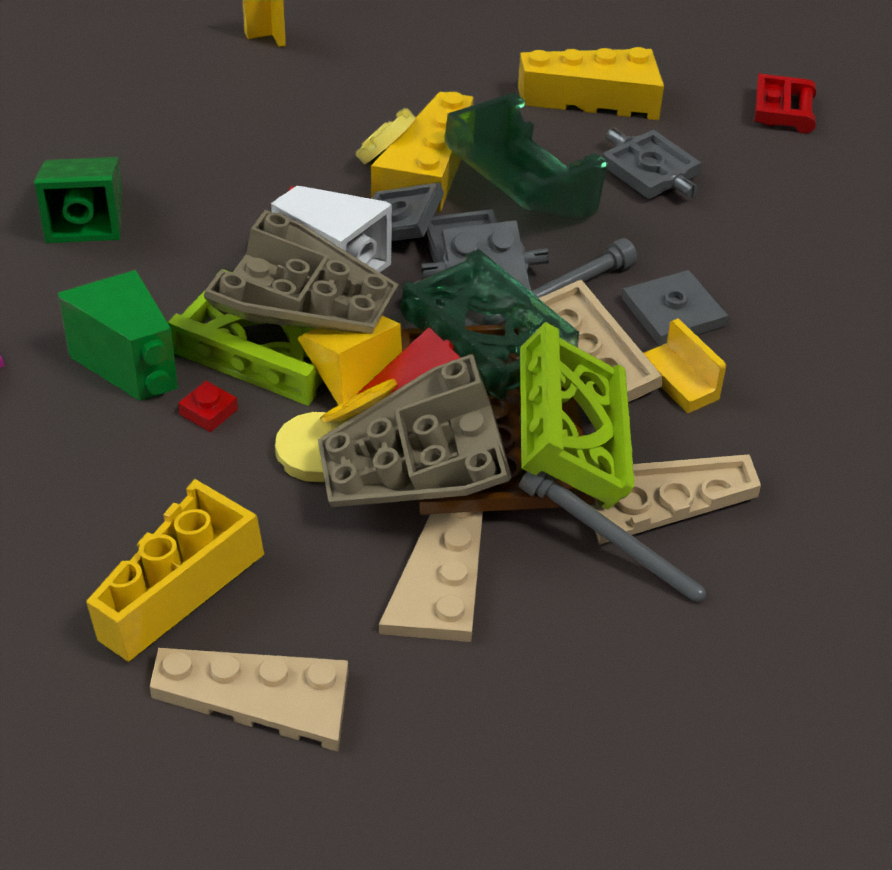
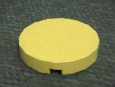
M403 108L397 112V118L393 122H385L362 143L363 146L360 149L356 150L355 155L363 164L368 163L379 155L414 122L416 117L409 109Z
M310 412L298 415L284 423L277 433L275 443L276 458L284 466V471L290 476L306 482H325L318 439L347 421L322 423L320 417L326 412Z

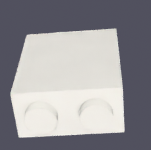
M295 186L271 203V212L281 213L291 220L302 223L379 273L391 265L392 204L386 201L303 186Z

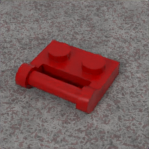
M759 73L756 84L754 122L764 123L769 126H793L803 134L812 132L816 127V117L813 114V99L816 96L815 82L809 79ZM791 94L797 95L799 110L791 109Z

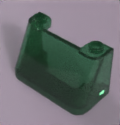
M515 92L447 113L446 131L444 133L447 147L520 206L529 211L576 220H583L597 213L608 161L599 154L593 153L585 156L584 160L580 159L571 162L569 167H567L532 140L534 124L530 121H524L520 108L525 107V100Z

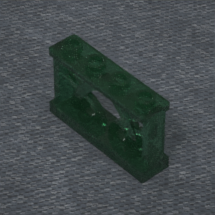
M480 249L466 254V261L417 283L413 284L409 281L402 285L400 308L404 318L408 322L413 323L422 332L430 327L443 341L449 340L454 346L452 350L461 358L473 354L485 390L497 400L506 397V392L521 385L520 347L545 322L559 329V338L578 348L580 332ZM469 309L486 315L500 314L506 319L505 336L489 335L467 330L465 319ZM516 328L518 330V336H516L513 329ZM516 353L519 359L506 365L509 361V354Z

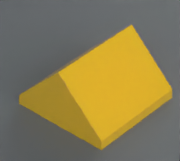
M382 316L373 334L315 328L297 338L338 405L356 396L365 385L402 352L400 323L385 316Z

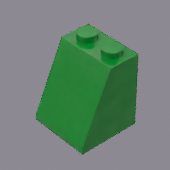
M119 157L45 160L34 180L45 243L120 240L123 185Z
M136 270L57 293L68 354L71 359L139 401L178 389L171 327Z

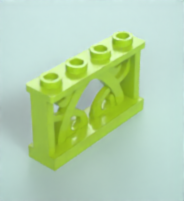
M205 291L182 315L176 313L168 321L171 327L174 354L307 406L314 400L316 390L323 383V379L313 363L308 364L304 362V358L308 357L297 339L300 335L315 328L280 325L286 333L289 343L270 342L263 345L255 344L247 340L246 332L242 327L264 323L250 322L229 313L223 315L204 298ZM209 317L213 319L207 322L206 324H203Z
M545 322L520 347L522 469L534 475L543 471L598 499L600 506L609 510L619 500L626 498L631 493L635 483L626 370L619 364L612 367L559 338V329ZM573 397L588 416L595 428V432L579 436L574 423L562 410V403L567 402Z

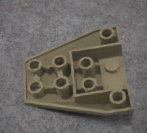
M264 210L251 228L246 255L232 273L222 269L218 272L205 290L204 298L214 308L250 322L373 334L397 292L399 284L302 223L291 220L281 213Z
M473 354L428 370L318 439L328 502L331 507L466 496L510 481L512 478L495 415Z

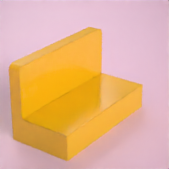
M242 0L244 31L247 39L273 35L278 47L286 46L284 0Z
M677 318L670 321L667 343L643 354L662 375L661 388L688 414L720 400L726 364L680 319Z

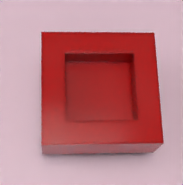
M207 380L178 403L181 416L210 433L238 410L237 397Z

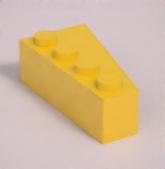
M634 47L623 50L601 48L588 51L568 49L554 52L543 50L520 52L518 89L522 105L566 110L568 105H575L587 113H597L598 108L617 110V116L631 117V112L648 113L647 119L659 120L664 84L652 49Z
M440 91L419 113L414 122L371 165V199L377 191L440 183L444 195L436 212H441L472 132L474 97L462 95L458 92L447 93Z
M194 479L186 488L187 496L180 504L173 503L163 514L165 521L155 533L147 532L137 543L138 552L130 561L122 560L87 599L86 603L97 641L129 662L264 555L256 514Z

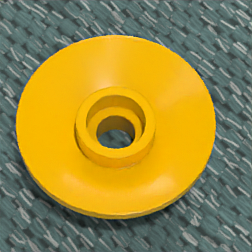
M394 378L387 380L350 398L345 403L339 404L320 417L322 423H338L352 419L387 397L393 391L397 382Z

